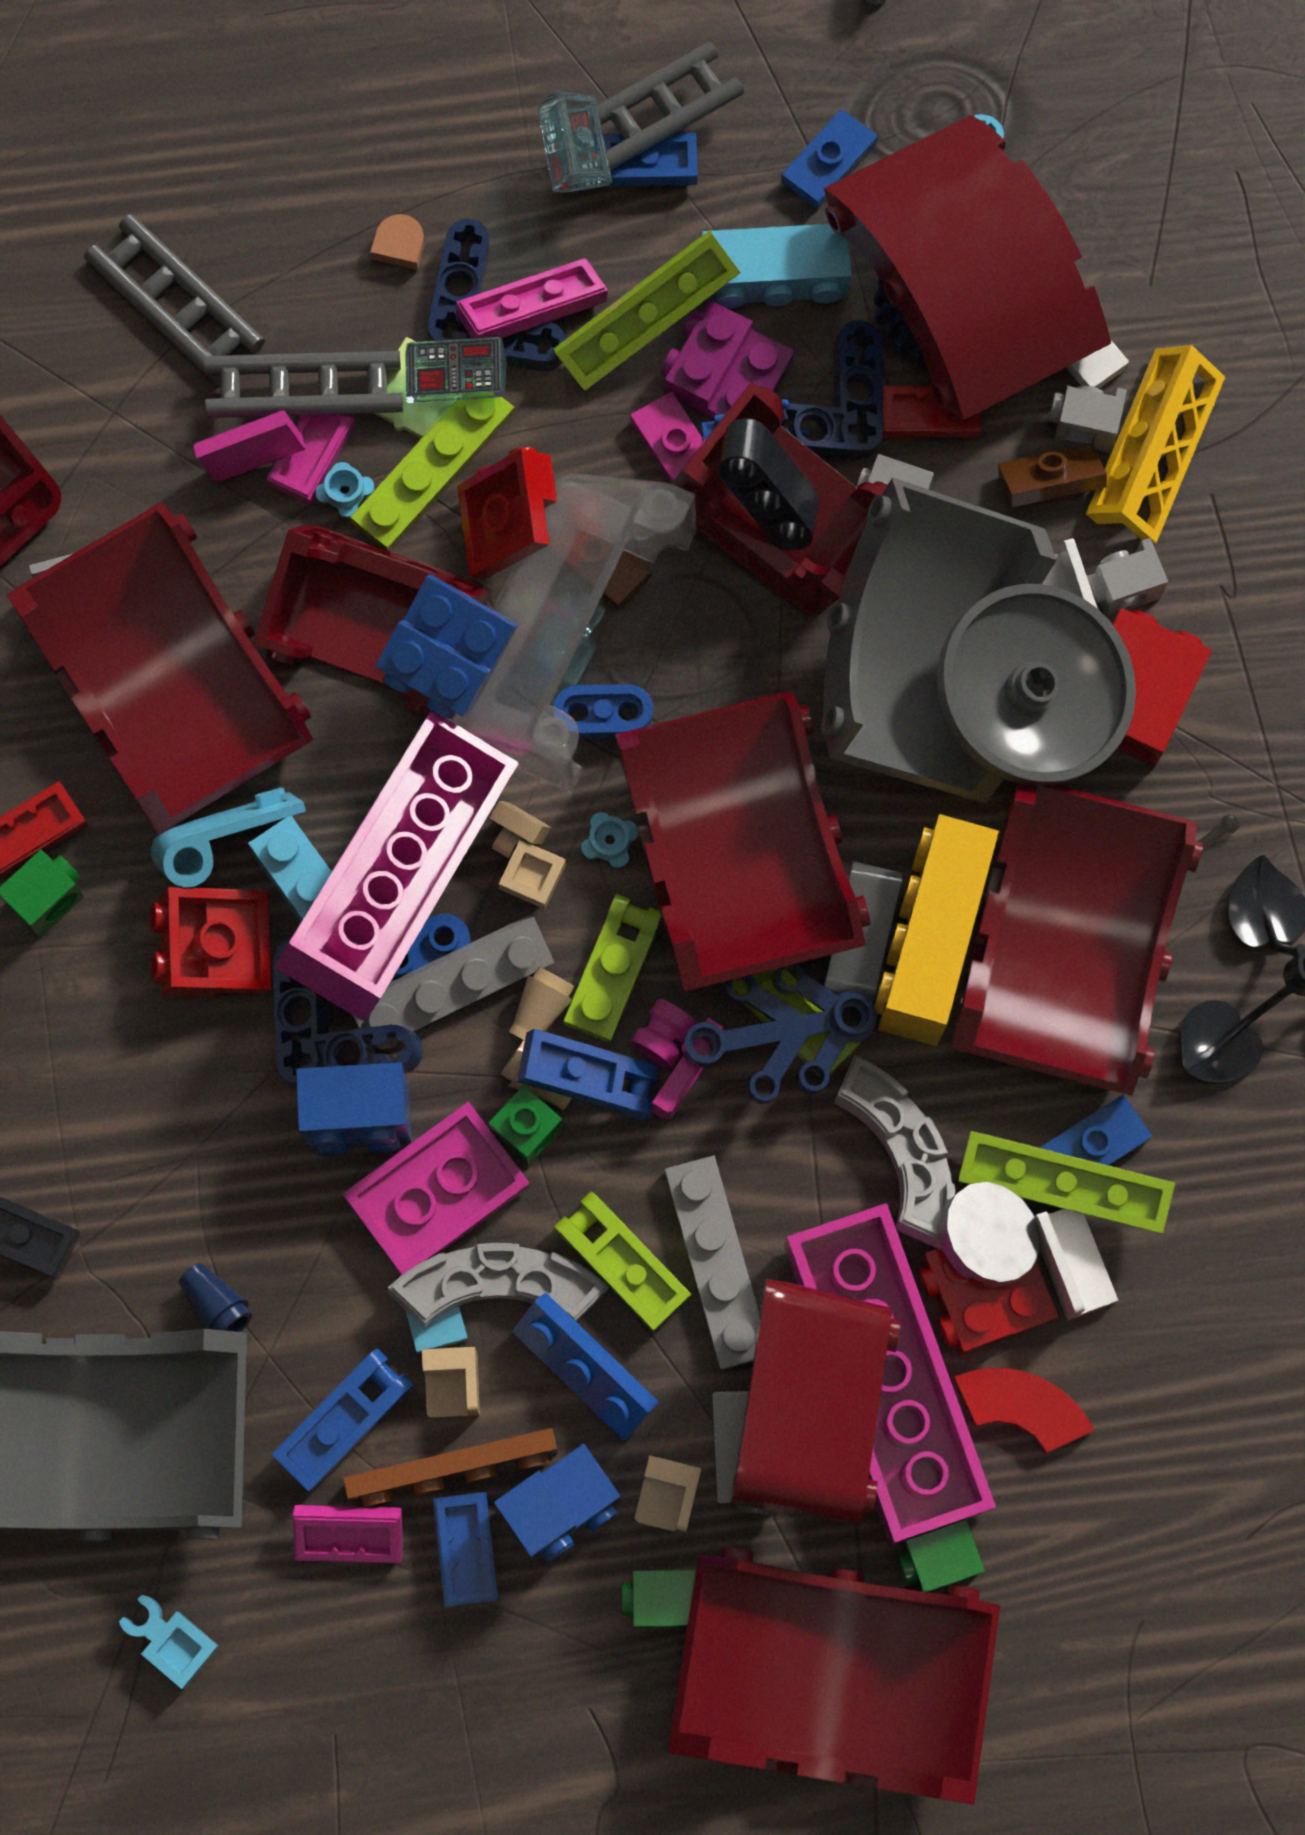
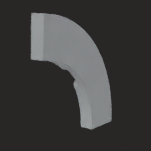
M854 1055L834 1104L846 1109L865 1123L879 1138L891 1157L900 1189V1208L895 1226L896 1230L943 1251L939 1238V1223L943 1221V1213L945 1211L943 1208L946 1202L955 1195V1184L951 1180L946 1159L948 1152L931 1118H926L917 1105L907 1096L909 1091L876 1065Z
M486 1243L447 1254L441 1253L421 1262L393 1282L387 1288V1293L425 1328L445 1312L469 1302L501 1298L533 1304L545 1292L578 1322L608 1292L610 1286L580 1264L552 1252V1254L535 1249L519 1247V1244Z

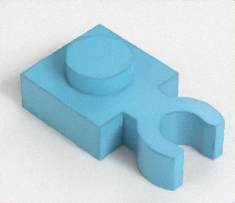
M141 1595L138 1601L148 1609V1621L142 1626H136L131 1620L123 1617L119 1621L120 1626L131 1636L148 1638L151 1643L141 1655L177 1686L185 1689L220 1646L178 1611L166 1622L162 1619V1609L159 1603L149 1596Z

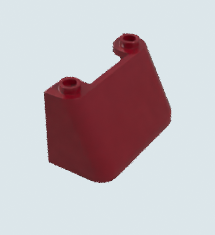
M752 381L667 486L663 496L668 505L677 514L791 606L806 615L818 616L841 597L842 586L849 564L868 521L869 506L875 496L882 495L887 484L876 481L874 483L863 482L858 487L853 485L781 426L785 419L784 411L781 408L783 406L781 399L772 390L766 387H759ZM737 419H752L762 423L768 428L818 493L820 502L813 542L809 547L803 550L792 551L775 545L721 479L718 473V465L725 431L731 422Z
M305 525L289 529L253 644L266 648L265 655L282 663L294 664L296 658H307L310 656L386 684L382 680L386 672L375 667L398 622L404 620L426 576L433 575L485 606H487L492 589L481 583L320 526ZM413 688L409 694L398 691L399 695L406 698L404 705L407 708L423 714L431 712L426 706L429 697Z
M766 1279L762 1292L759 1312L761 1321L757 1329L751 1379L738 1452L739 1461L737 1462L736 1474L733 1480L730 1504L855 1525L860 1524L863 1512L873 1514L878 1481L868 1480L886 1353L887 1351L896 1352L901 1320L891 1319L892 1308L789 1282Z

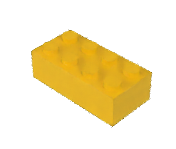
M941 814L938 816L934 830L924 827L911 869L912 871L919 872L920 877L911 875L898 916L908 921L906 925L897 924L885 964L895 967L894 972H884L874 1003L876 1014L881 1015L878 1026L879 1031L937 1046L949 1019L999 830Z

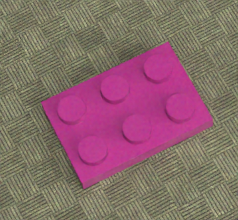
M468 1101L342 1194L400 1274L403 1275L421 1262L443 1252L531 1186L530 1182Z

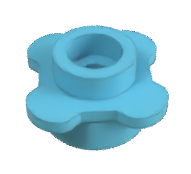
M340 462L335 464L332 470L328 472L324 484H320L316 488V497L320 503H329L337 508L341 517L350 518L358 509L362 500L373 493L374 483L371 478L362 477L359 471L348 463ZM342 487L350 489L347 494L341 493L340 490Z
M605 812L596 813L590 820V836L581 845L583 855L590 860L600 858L609 861L610 865L614 868L626 866L629 862V846L638 837L637 826L632 821L624 822L620 818L609 816ZM612 836L615 841L613 844H607L605 838Z

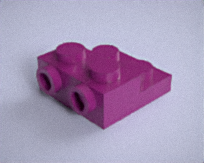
M710 300L703 312L694 309L689 316L683 331V335L688 337L681 352L672 348L663 363L660 374L666 377L664 395L673 392L679 403L714 420V415L725 414L752 381L759 387H766L775 393L794 359L795 350L752 330V320Z

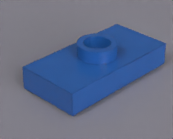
M841 108L782 173L781 183L818 210L827 200L824 188L849 176L877 145L878 135Z
M1122 1094L1040 1148L1110 1166L1149 1141L1153 1136L1128 1099Z
M481 1492L434 1498L433 1504L445 1607L499 1601L487 1493Z

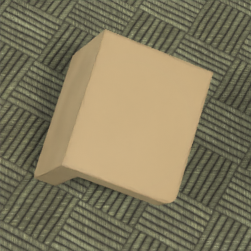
M476 1348L422 1349L428 1417L480 1416L478 1356Z
M649 1455L635 1521L640 1524L685 1535L701 1468Z

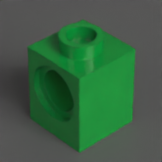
M42 849L0 887V897L4 903L39 938L71 910L84 895L75 883L81 877L79 873L61 855L53 861Z
M523 1085L489 1122V1128L496 1139L529 1168L563 1131V1121L560 1116Z
M967 1520L901 1543L904 1554L897 1556L898 1564L907 1587L916 1584L917 1590L922 1592H929L985 1572Z
M696 1570L633 1571V1583H622L623 1616H633V1628L688 1626Z

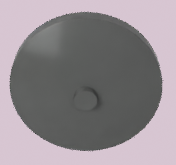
M1020 584L1005 587L987 595L957 620L950 630L940 653L937 670V689L940 706L950 731L956 741L974 761L991 773L1008 781L1031 786H1050L1079 778L1098 767L1111 756L1124 739L1130 726L1135 707L1136 684L1129 652L1116 628L1106 616L1085 599L1065 589L1044 584Z

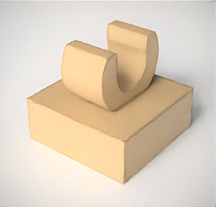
M499 801L490 816L491 820L504 827L497 836L492 849L507 858L512 857L519 840H527L532 844L542 845L551 829L549 825L510 802Z
M519 840L498 884L499 889L546 909L566 867V859Z

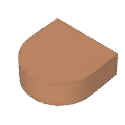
M403 214L392 215L384 219L378 226L370 252L371 259L418 270L425 246L424 233L419 222Z

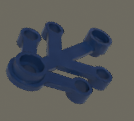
M798 963L780 967L774 971L772 975L774 988L783 995L798 993L823 1012L803 1015L757 985L752 975L728 980L723 984V993L729 1002L737 1005L747 1003L771 1019L772 1022L721 1031L712 1023H698L692 1026L684 1035L681 1044L682 1053L692 1065L708 1067L716 1063L723 1053L779 1042L762 1071L755 1073L746 1085L747 1095L753 1102L767 1104L778 1095L780 1080L807 1037L828 1033L814 1060L806 1062L800 1067L795 1078L796 1084L802 1092L816 1094L827 1086L830 1079L829 1071L845 1045L864 1040L874 1030L877 1014L870 999L855 991H846L836 995L807 976L803 967ZM782 971H792L797 977V984L795 986L785 985L781 980ZM732 981H744L748 987L747 995L739 996L735 994L731 988ZM844 1010H851L856 1014L858 1019L856 1026H848L843 1022L842 1012ZM694 1040H706L710 1045V1053L705 1056L697 1054L693 1048ZM807 1069H813L819 1073L821 1082L818 1086H812L806 1082L804 1073ZM757 1079H764L770 1083V1095L762 1096L756 1091L755 1082Z

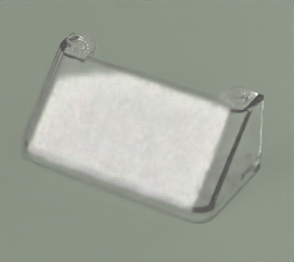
M580 473L565 474L555 481L557 502L544 509L550 545L514 564L492 609L518 624V627L471 713L464 717L456 713L453 719H448L449 721L518 762L516 769L573 793L582 773V767L572 759L579 741L578 726L570 715L550 704L623 551H627L652 563L655 562L657 555L667 548L677 547L687 551L697 529L695 494L672 484Z

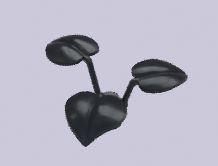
M1261 855L1253 860L1234 882L1227 901V921L1232 933L1243 945L1256 948L1269 942L1274 952L1291 955L1293 958L1286 963L1283 970L1285 986L1242 1020L1237 1010L1231 1004L1220 1000L1204 1001L1187 1013L1182 1022L1179 1035L1181 1067L1188 1076L1204 1083H1228L1249 1074L1261 1059L1263 1043L1260 1037L1249 1029L1248 1026L1290 994L1294 993L1299 996H1305V946L1303 944H1298L1296 947L1281 944L1291 943L1304 933L1305 897L1295 883L1276 869L1265 855Z

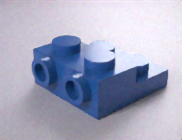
M428 575L404 620L398 622L375 667L386 672L382 680L393 689L409 694L413 688L429 697L426 706L438 715L453 719L457 713L464 717L472 712L514 635L518 624L437 577Z

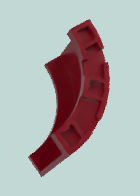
M972 114L824 188L828 207L825 208V216L830 228L835 234H840L851 243L880 277L889 302L895 308L901 310L920 348L932 379L930 391L934 401L940 408H946L962 420L968 419L1112 344L1094 286H1089L1085 289L1082 278L1074 263L1081 259L1082 255L1055 204L1023 160L1014 164L1005 154L1003 149H1005L1006 141L986 123Z
M163 502L146 510L6 594L52 669L55 671L62 666L54 674L158 835L314 740L305 724V721L312 717L304 702L296 692L288 696L249 640L255 633L242 611L239 609L234 613L231 612L191 544L198 538L184 514L181 513L174 517Z
M791 691L615 734L629 795L632 797L636 816L645 814L647 825L639 826L638 831L665 932L669 934L673 959L684 991L866 946L863 927L871 925L868 907L863 895L855 896L836 847V844L842 843L837 817L835 814L827 815L806 737L807 735L814 734L807 704L799 706Z
M1016 783L1001 837H1003L997 858V861L1004 863L1003 868L994 865L992 867L965 979H968L963 998H961L951 1049L1133 1096L1138 1078L1147 1079L1152 1068L1155 1049L1147 1046L1158 981H1166L1173 953L1167 952L1165 949L1187 871L1195 873L1201 858L1203 843L1196 841V821L1058 785L1031 786Z
M722 1547L721 1557L699 1554L668 1753L974 1805L1001 1605L979 1600L980 1590L968 1587L948 1585L947 1595L863 1583V1573L852 1570L832 1568L831 1576L827 1577L753 1562L754 1552L743 1549Z

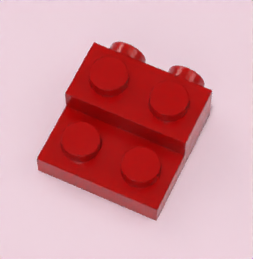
M532 447L515 448L509 451L504 459L493 465L479 468L474 476L457 485L469 577L485 580L550 545L544 509L557 502L551 455L538 453Z
M168 887L158 897L159 903L153 902L151 904L149 927L151 933H159L160 952L152 954L150 974L153 983H161V996L211 998L216 993L267 994L272 990L268 891Z
M938 1248L925 1253L921 1258L924 1267L917 1269L920 1282L928 1298L936 1296L943 1316L937 1318L940 1332L948 1347L956 1346L959 1356L1049 1323L1059 1317L1036 1260L1029 1271L1011 1284L991 1288L981 1285L984 1282L977 1281L973 1277L967 1279L958 1273L945 1256L944 1251Z

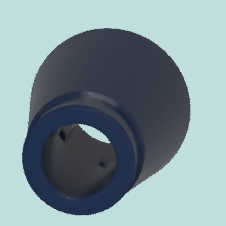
M204 1264L194 1265L179 1279L178 1284L184 1290V1294L203 1329L241 1332L251 1321L252 1313L247 1309L248 1300L212 1271L208 1270Z

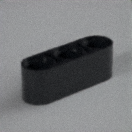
M737 419L731 422L725 431L718 465V473L721 479L775 545L792 551L803 550L809 547L813 542L820 502L818 493L768 428L762 423L752 419Z

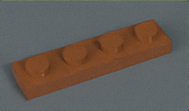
M553 1428L343 1477L347 1498L351 1502L361 1500L362 1507H377L394 1502L392 1493L413 1488L415 1496H422L445 1490L444 1480L465 1476L466 1483L471 1484L498 1477L496 1468L517 1463L519 1472L547 1466L550 1464L548 1455L557 1454L558 1450Z

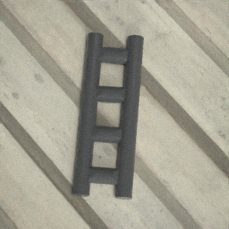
M707 41L592 107L596 128L611 120L625 139L601 153L605 174L744 94L743 86L738 78L733 77L721 84L708 66V63L718 58L717 50L712 42ZM691 74L705 94L681 107L668 89V86ZM651 97L665 117L641 130L628 112V109ZM589 109L587 111H589L592 129H595L592 118L591 109ZM566 122L569 142L590 139L589 136L571 139L568 122ZM561 125V133L548 134V138L551 135L562 134L563 141L551 142V144L566 142L563 125ZM598 149L577 152L579 156L587 155L588 162H584V164L595 162L600 164L599 169L581 171V166L577 167L578 172L575 173L578 183L599 178L583 180L582 173L601 170V175H604ZM598 153L599 160L592 161L591 154Z
M133 214L125 216L119 224V228L128 237L109 254H106L97 245L91 246L84 254V259L204 373V356H228L241 344L252 354L258 352L263 347L265 339ZM143 250L161 268L142 285H138L122 268ZM176 281L194 299L172 317L155 299ZM209 312L227 331L206 349L188 330ZM220 375L208 376L216 385H220Z
M400 351L204 356L205 376L220 375L221 398L205 399L206 418L266 417L283 410L288 416L403 412L402 393H387L386 370H401ZM367 371L368 394L338 395L337 372ZM318 372L319 395L289 396L288 373ZM269 374L270 397L240 398L239 375Z

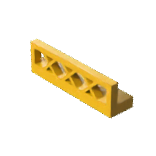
M1192 345L1155 349L1105 467L1107 487L1096 489L1086 512V515L1095 523H1123L1141 540L1150 538L1152 543H1157L1225 380V376ZM1196 372L1205 380L1198 399H1195L1192 383ZM1179 412H1183L1185 432L1181 440L1177 439L1175 426ZM1165 453L1168 472L1164 481L1160 482L1158 462L1161 455ZM1148 495L1151 513L1146 523L1137 515L1144 496Z

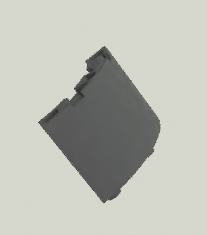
M891 478L882 495L875 496L869 506L868 521L849 564L842 586L841 597L832 607L828 616L827 626L831 634L825 666L824 714L821 721V732L826 736L830 759L986 804L1004 778L991 773L974 761L964 751L950 731L940 706L937 689V670L940 653L950 630L968 609L982 598L1002 588L1020 584H1043L1057 559L1047 531L1044 528Z
M196 1329L151 1333V1338H128L123 1334H75L74 1338H44V1344H42V1333L0 1331V1530L80 1531L79 1541L103 1542L112 1541V1531L187 1530V1539L213 1540L220 1539V1529L242 1528L247 1333Z

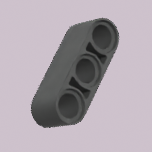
M853 861L849 883L856 897L864 896L871 925L863 927L866 946L831 954L824 987L836 995L846 991H855L865 995L872 1003L874 1002L903 873Z

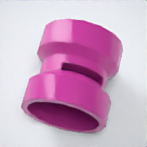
M657 999L649 1011L650 1020L648 1027L638 1028L631 1038L630 1044L655 1064L672 1070L680 1058L678 1047L681 1046L684 1035L698 1022L676 1005L663 999Z

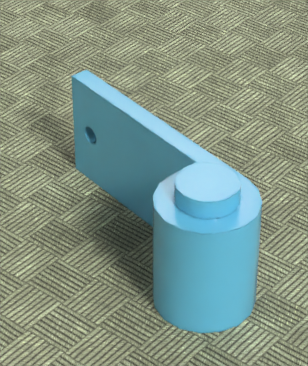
M277 788L255 795L256 802L179 824L157 835L151 847V859L155 867L175 885L185 888L195 887L207 879L213 868V854L209 840L283 819L290 814L293 816L306 812L304 802L290 792L285 793L284 788Z

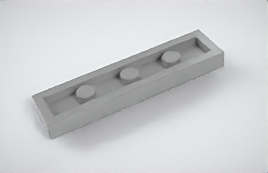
M530 914L391 981L365 1022L354 1015L353 1017L359 1029L392 1024L415 1031L536 972L538 967L545 968L555 962L535 918Z
M715 1155L665 1168L664 1173L719 1370L724 1371L753 1363L757 1329L761 1320Z

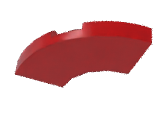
M986 1368L966 1372L953 1378L975 1427L994 1422L1016 1426L1032 1436L1045 1454L1095 1431L1087 1416L1070 1396L1054 1384L1034 1374L1009 1368Z

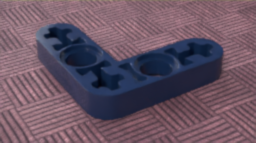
M461 219L456 221L446 234L428 320L431 344L470 341L469 333L456 315V301L482 293L490 254L489 233L480 221ZM467 236L475 237L476 244H472L470 248L469 264L461 262V243L465 242ZM456 277L467 278L473 285L472 290L462 297L451 295L445 287L451 279ZM547 322L510 335V342L505 347L499 348V364L537 371H551L563 363L556 355L554 348L566 340V336L557 324ZM448 323H456L458 331L453 333L452 338H444L443 329L448 327ZM519 333L525 334L526 343L523 342L524 352L518 351ZM543 338L552 340V347L549 348L547 354L538 353L537 345H541ZM460 343V358H462V345H471L472 343ZM447 344L432 345L436 347V350L438 346H445V353L447 355ZM491 347V357L466 358V359H472V360L494 359L493 348Z
M852 320L845 324L834 341V407L790 403L789 407L783 410L785 419L781 426L783 427L788 419L791 420L789 429H785L819 457L853 460L865 459L873 453L883 437L882 341L880 333L875 326L867 321ZM853 336L858 337L860 345L866 346L859 357V365H852L856 360V347L854 344L849 343ZM851 379L863 381L869 388L870 397L866 400L853 398L847 391V381ZM857 414H864L860 420V432L868 437L863 444L858 442L857 435L850 433L857 423ZM804 420L817 422L823 429L824 438L820 441L808 440L800 431V423Z
M291 939L285 940L278 946L273 958L275 1047L277 1070L283 1079L297 1085V1073L294 1065L295 1061L302 1060L303 1054L311 1056L310 1064L304 1065L303 1068L340 1066L339 1053L346 1044L355 1042L360 1049V1059L356 1065L402 1062L405 1073L413 1071L419 1065L423 1055L422 1041L416 1033L400 1025L390 1024L328 1033L327 999L311 989H291V986L301 987V983L274 968ZM307 999L311 1005V1015L304 1024L295 1026L290 1017L291 1009L299 1000ZM294 1035L299 1037L311 1036V1039L301 1038V1043L292 1038ZM397 1040L406 1044L405 1051L398 1052L397 1059L386 1054H376L374 1047L381 1050L393 1048L396 1046Z

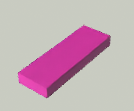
M583 258L456 301V315L473 341L497 340L607 302L608 290L588 260ZM475 342V344H486V343H489V342Z

